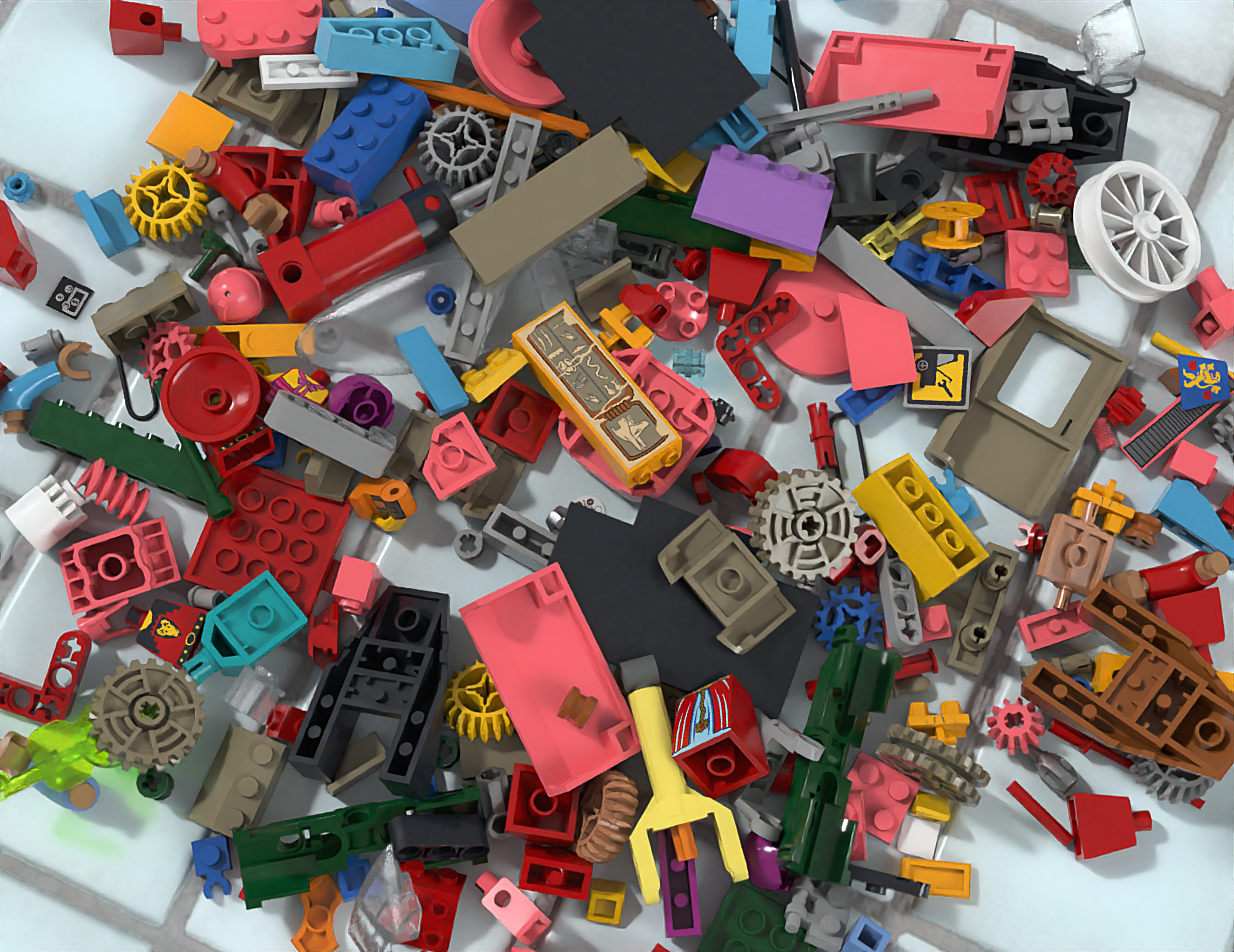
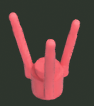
M127 598L121 599L113 605L109 603L85 612L86 615L76 620L79 630L86 632L91 638V642L98 639L100 644L113 638L140 631L132 626L111 632L108 631L112 627L109 615L128 604Z

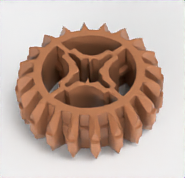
M606 770L591 778L590 782L585 784L584 792L580 794L574 841L572 844L573 851L586 861L608 864L611 860L617 858L618 853L624 849L625 841L629 840V833L634 828L633 821L637 816L635 810L638 805V800L636 799L638 790L635 788V781L625 776L624 773L616 770Z

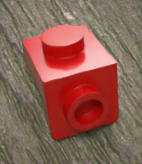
M276 704L275 709L270 711L266 720V728H268L266 736L294 744L307 711L290 705Z

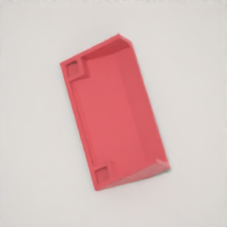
M832 30L806 91L808 109L896 91L902 94L931 88L933 101L902 106V110L835 123L994 139L1002 116L1015 46Z
M558 562L458 609L548 797L568 792L642 750L634 718ZM572 686L579 688L582 695L586 697L593 696L598 699L593 712L582 729L576 727L571 719H562L557 716Z

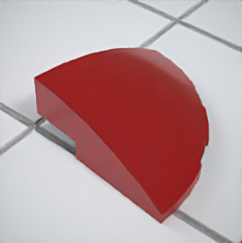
M220 145V154L234 160L251 177L262 194L268 193L289 211L282 220L284 222L283 226L276 233L280 241L286 242L296 236L300 239L309 217L316 191V185L312 183L301 161L309 150Z

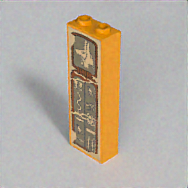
M563 301L512 333L513 349L521 351L529 361L526 364L527 368L627 489L636 484H644L653 476L655 471L663 466L669 467L680 458L682 454V437L566 301Z

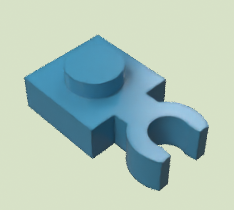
M946 469L943 472V476L946 479V484L944 485L939 484L934 476L929 478L964 523L980 515L965 486L955 489V477L950 469Z

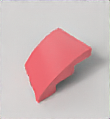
M843 292L837 293L852 390L918 381L905 313Z

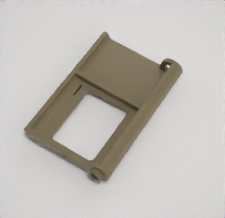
M1028 294L1035 302L990 348L987 347L972 372L969 410H949L924 451V456L935 466L944 471L950 469L958 479L1020 514L1032 519H1038L1131 359L1047 314L1042 300ZM1037 331L1048 334L1091 359V365L1058 421L1051 428L1027 417L1000 402L997 398L999 391L1032 336Z

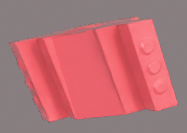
M164 516L102 534L57 551L72 615L181 580Z

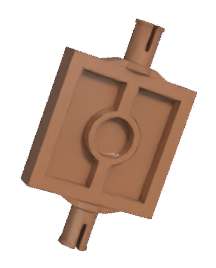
M1093 502L1085 503L1081 519H1074L1063 513L1054 515L1035 576L1051 582L1059 589L1053 608L1067 612L1072 593L1087 598L1098 582L1103 579L1115 537L1102 532L1094 524L1100 506Z

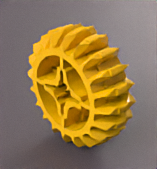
M163 158L161 165H157L155 161L151 160V168L146 170L140 166V176L130 174V180L133 185H124V190L128 194L122 197L124 205L127 206L124 209V213L127 218H130L129 222L135 229L139 228V233L144 237L150 234L151 239L157 242L162 235L164 241L169 243L171 236L175 235L178 240L182 241L181 233L187 231V233L193 235L194 231L191 226L193 224L202 226L203 222L199 216L208 215L205 206L210 203V198L206 194L208 187L197 180L196 172L193 169L191 170L183 166L178 159L172 165H170L169 160ZM180 183L190 189L189 199H185L182 194H179L178 186ZM144 201L149 202L153 207V218L144 214Z
M477 659L474 666L471 667L463 663L462 672L453 671L452 680H447L444 716L447 719L448 725L451 729L456 728L459 737L468 734L471 742L477 737H481L484 744L490 737H494L498 742L502 734L512 737L515 726L485 664L480 663Z

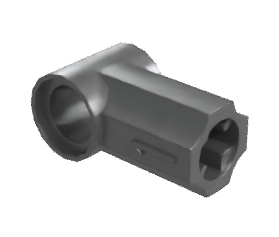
M495 766L483 768L479 774L475 775L480 788L481 814L489 835L496 840H506L513 836L504 832L510 795L506 771L504 768H497ZM500 816H504L503 818H501V819H499V820H495L496 818H498V817H500Z

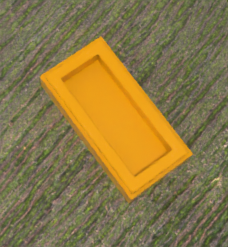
M901 858L900 877L912 879L914 882L920 881L930 884L929 895L970 899L971 864Z

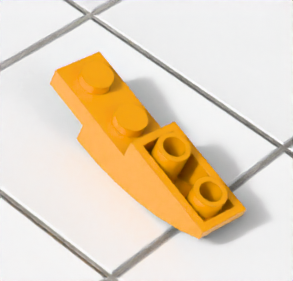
M311 323L215 326L245 358L315 356L314 326ZM210 326L189 328L188 334L197 335L196 340L193 342L195 346L200 344Z

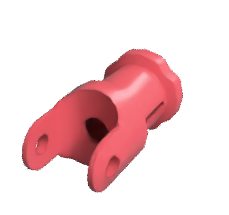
M341 197L335 201L329 199L314 202L316 207L314 219L309 221L308 225L314 229L333 228L339 224L344 226L357 219L358 209L355 202L349 197Z

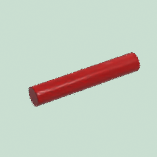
M1016 780L1006 788L1064 847L1073 840L1074 837Z

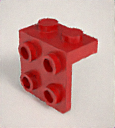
M400 861L391 881L381 932L382 937L388 941L433 952H447L451 942L458 903L465 888L467 875L458 873L451 868L441 869L434 867L424 869V864L421 861Z

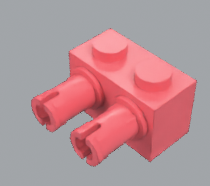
M1213 266L1200 272L1195 277L1197 280L1186 287V290L1200 309V312L1188 325L1205 351L1234 335V289L1226 287Z

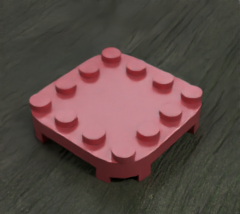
M197 0V31L203 53L220 61L221 67H233V59L255 58L263 55L309 54L314 51L320 18H324L323 0Z
M639 346V349H625L619 352L614 350L610 353L612 357L682 437V454L673 465L669 467L663 466L655 471L653 476L644 484H636L627 489L563 410L558 417V435L564 450L573 460L623 497L641 503L644 495L657 499L670 489L711 438L717 423V416L711 398L703 388L699 390L652 356L650 350Z

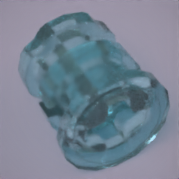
M673 348L672 370L677 374H685V378H691V375H698L699 379L703 380L705 373V348H701L699 353L693 352V349H686V352H680L678 348Z

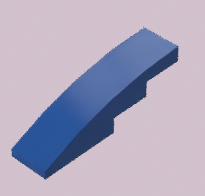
M907 240L898 242L889 266L908 281L958 304H961L963 300L972 296L976 291L1006 289L1005 284L971 264L952 267L949 264L952 261L951 259L947 260L946 256L939 252L929 254Z

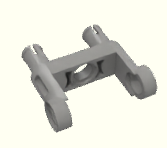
M754 708L770 774L726 795H728L730 805L751 822L749 828L753 832L767 840L776 842L783 831V827L780 825L781 820L767 810L762 803L788 752L794 753L796 751L810 760L819 761L825 748L817 741L795 732L781 720L770 719L761 710Z

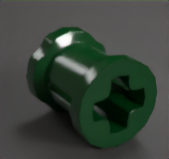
M441 735L438 751L442 749L443 744H446L449 750L453 752L446 755V760L441 761V758L437 755L436 766L441 769H449L459 761L460 749L452 738Z
M148 768L146 774L138 775L136 786L139 793L144 797L161 801L171 795L174 789V779L169 773L164 771L156 773L153 768ZM154 777L162 780L157 785L158 791L149 788L150 785L154 784Z

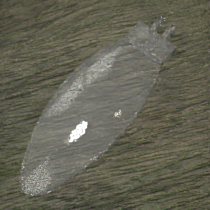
M555 246L499 283L477 358L486 355L496 347L501 348L511 342L513 332L563 301H566L571 308H575L576 304L571 290L592 278L593 275H582L568 281L565 272L586 266L588 264L587 257L580 256L562 262L557 246ZM460 257L424 264L383 278L350 294L316 315L305 325L295 342L297 356L309 365L338 373L374 376L413 374L394 343L395 336L424 325L443 356L467 273V263ZM444 284L447 288L451 287L455 291L457 298L454 303L456 306L449 314L443 313L442 315H435L430 312L429 305L425 303V295L428 291L432 290V286ZM439 297L438 301L443 302L444 298ZM444 358L449 367L463 364Z

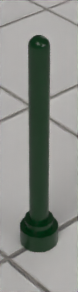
M157 378L153 382V387L159 400L164 380L162 378ZM175 431L207 497L205 500L207 504L205 510L210 520L217 521L229 516L234 512L235 508L229 496L219 492L196 443Z

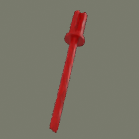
M1052 718L1047 730L1079 748L1081 754L1084 755L1091 749L1128 770L1135 764L1134 761L1095 739ZM1194 798L1189 804L1201 809L1206 801L1201 798Z

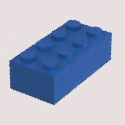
M374 74L302 158L301 161L312 183L340 197H349L355 204L361 206L417 139L419 133L424 130L425 121L431 122L433 119V111L426 93L389 76Z

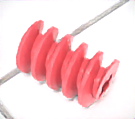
M102 458L96 460L81 475L74 486V491L84 485L83 497L87 498L96 493L95 504L97 506L107 500L106 512L109 513L118 507L117 519L121 520L126 515H130L128 526L134 525L146 508L150 490L145 487L138 491L139 482L135 480L126 485L128 475L122 473L115 478L116 467L110 466L103 471L105 460Z

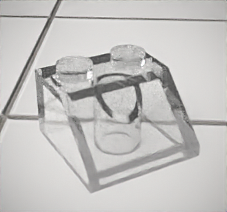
M1122 0L1088 19L1081 33L1078 34V49L1084 53L1086 60L1085 74L1087 79H1091L1093 86L1096 83L1104 88L1130 84L1146 54L1131 0Z

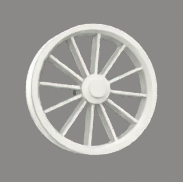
M1125 160L1111 165L1102 173L1088 179L1081 186L1076 195L1073 208L1076 238L1087 263L1096 276L1109 289L1130 301L1151 303L1190 283L1200 263V236L1196 221L1187 202L1169 179L1147 164ZM1144 197L1147 199V202H1146L1145 206H1144ZM1155 210L1162 221H1160L1159 218L1153 214ZM1165 226L1168 235L1161 233V227ZM1105 228L1115 231L1114 236L1108 237ZM1121 248L1122 250L1120 254H1118L1117 250ZM1130 258H1131V268L1127 265L1128 262H1129V260H1130Z

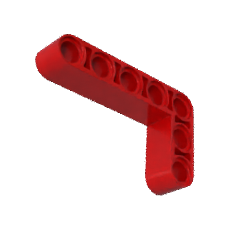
M727 447L703 471L706 478L714 486L722 491L744 495L754 506L758 502L754 497L757 491L764 492L766 490L764 483L768 479L778 480V472L758 453ZM852 553L850 557L843 556L841 558L842 566L839 569L831 567L829 569L830 575L821 578L828 584L836 587L857 564V559Z

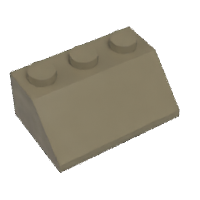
M177 269L172 272L167 271L159 274L153 282L144 287H136L130 290L124 298L115 303L111 302L102 305L95 314L91 315V319L98 335L116 357L140 345L142 338H150L148 329L156 328L158 322H182L201 310Z
M230 724L188 815V819L233 838L232 827L241 829L249 824L250 828L258 827L287 764L291 748L250 730Z

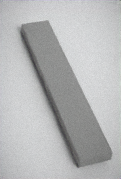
M839 225L834 228L817 249L885 306L904 312L907 323L934 346L973 347L972 363L986 348L983 342Z

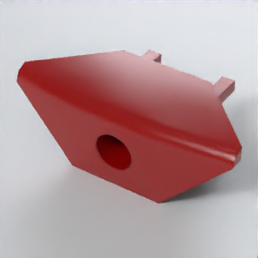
M334 600L316 618L313 615L309 619L308 654L323 671L328 663L333 664L338 658L339 603L337 600Z

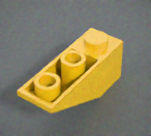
M628 143L629 148L627 150L634 159L638 157L648 171V174H646V186L652 185L658 189L691 196L704 177L706 163L686 151L662 169L643 144Z

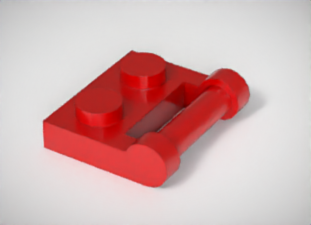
M1018 171L990 172L964 178L962 183L967 201L985 208L982 216L972 219L976 233L981 234L984 238L991 235H1003L1007 230L1029 231L1032 229L1030 224L1031 218L1026 215L1017 183L1019 180ZM998 184L1005 185L1014 216L1012 220H1008Z

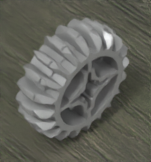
M458 104L455 108L456 112L450 113V110L445 106L443 109L444 116L441 117L434 112L432 115L434 123L425 121L424 129L426 132L419 133V140L422 143L417 145L418 153L422 154L419 157L420 163L426 166L425 170L429 176L435 174V181L438 184L446 179V185L449 189L454 185V182H458L459 188L463 190L465 182L470 181L471 185L477 183L478 177L482 180L488 178L487 171L495 173V162H498L499 151H501L503 142L498 140L501 137V133L498 128H494V120L492 118L485 120L486 116L483 110L474 115V108L471 105L466 112H462V108ZM457 129L456 131H454V132H452V133H447V132H449V131H451V130ZM470 130L479 134L485 141L486 146L480 145L478 141L471 139ZM463 141H465V148L462 146V149L458 150L456 155L455 147L458 148V145H462ZM435 148L442 150V153L450 156V164L445 163L436 155ZM474 161L471 164L464 165L466 162Z
M1130 753L1126 757L1135 761V764L1130 767L1129 771L1138 772L1140 777L1137 779L1136 784L1145 782L1147 784L1146 794L1157 792L1158 801L1169 799L1170 804H1177L1181 801L1183 803H1190L1194 798L1198 799L1204 796L1207 792L1206 790L1212 788L1215 784L1212 779ZM1173 774L1179 779L1183 777L1188 782L1176 781L1168 777V775Z

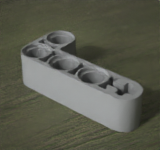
M278 390L263 419L274 430L373 478L381 477L396 449L397 437L388 430L372 425L368 431L286 390Z

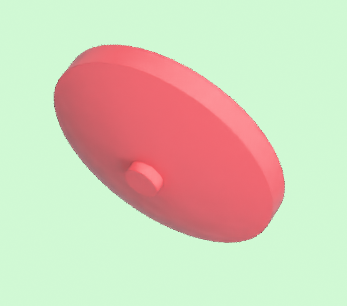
M485 0L475 13L468 34L470 58L481 80L497 96L519 107L544 109L565 101V96L519 39V36L542 18L538 10L530 0Z
M817 254L813 272H797L779 268L766 283L759 305L778 292H788L797 300L799 312L791 322L763 341L766 348L779 363L803 376L832 378L849 373L837 293L843 292L884 306V304L823 254ZM780 300L778 302L780 308L772 314L769 312V309H766L764 313L775 324L777 320L773 316L781 311L785 315L790 312L788 306L791 304V301L786 303ZM757 317L759 332L762 333L766 328V322L764 318Z

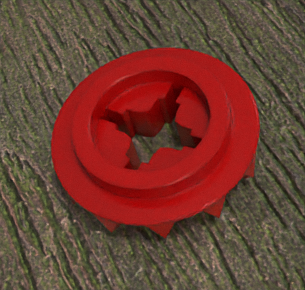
M1045 153L1037 157L1030 164L1026 174V185L1029 193L1039 202L1057 204L1069 198L1072 190L1076 188L1075 182L1078 173L1074 169L1073 161L1063 154ZM1051 169H1053L1054 174L1063 175V178L1055 181L1054 188H1052L1051 183L1040 182L1041 179H1045V177L1050 175Z

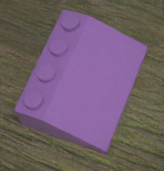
M715 143L691 218L815 257L832 200L835 182L822 174L815 173L812 175L800 171L791 164L781 165L769 161L763 155H750L739 151L732 145H719Z

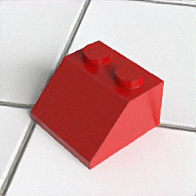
M0 199V282L24 291L27 284L31 283L36 276L38 262L23 224L5 201Z

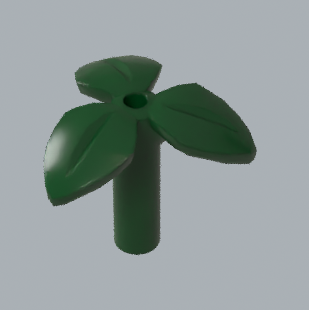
M204 230L201 234V238H203L201 247L208 249V251L188 276L196 283H199L219 256L224 254L230 256L238 268H242V263L238 252L233 246L226 243L218 234Z

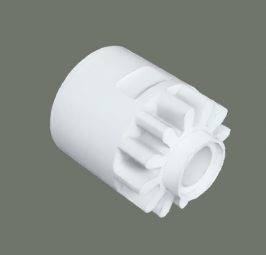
M52 474L5 510L6 515L15 527L41 554H44L89 518L81 507L87 502L78 490L74 491V485L68 479L60 484Z

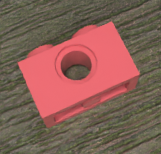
M343 555L332 595L339 603V606L344 608L343 612L362 617L363 612L368 613L376 603L383 575L376 563Z

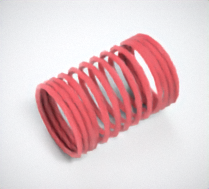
M1106 417L1096 419L1090 429L1091 433H1094L1092 436H1095L1096 444H1099L1097 445L1099 451L1116 445Z

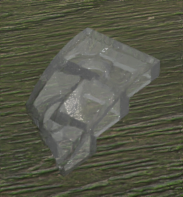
M391 843L382 851L368 872L351 913L348 934L360 952H392V945L415 940L419 937L422 908L414 892L409 872H401L398 861L393 857Z

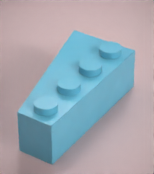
M320 18L314 52L324 67L332 70H346L452 83L460 52L459 48L435 18Z

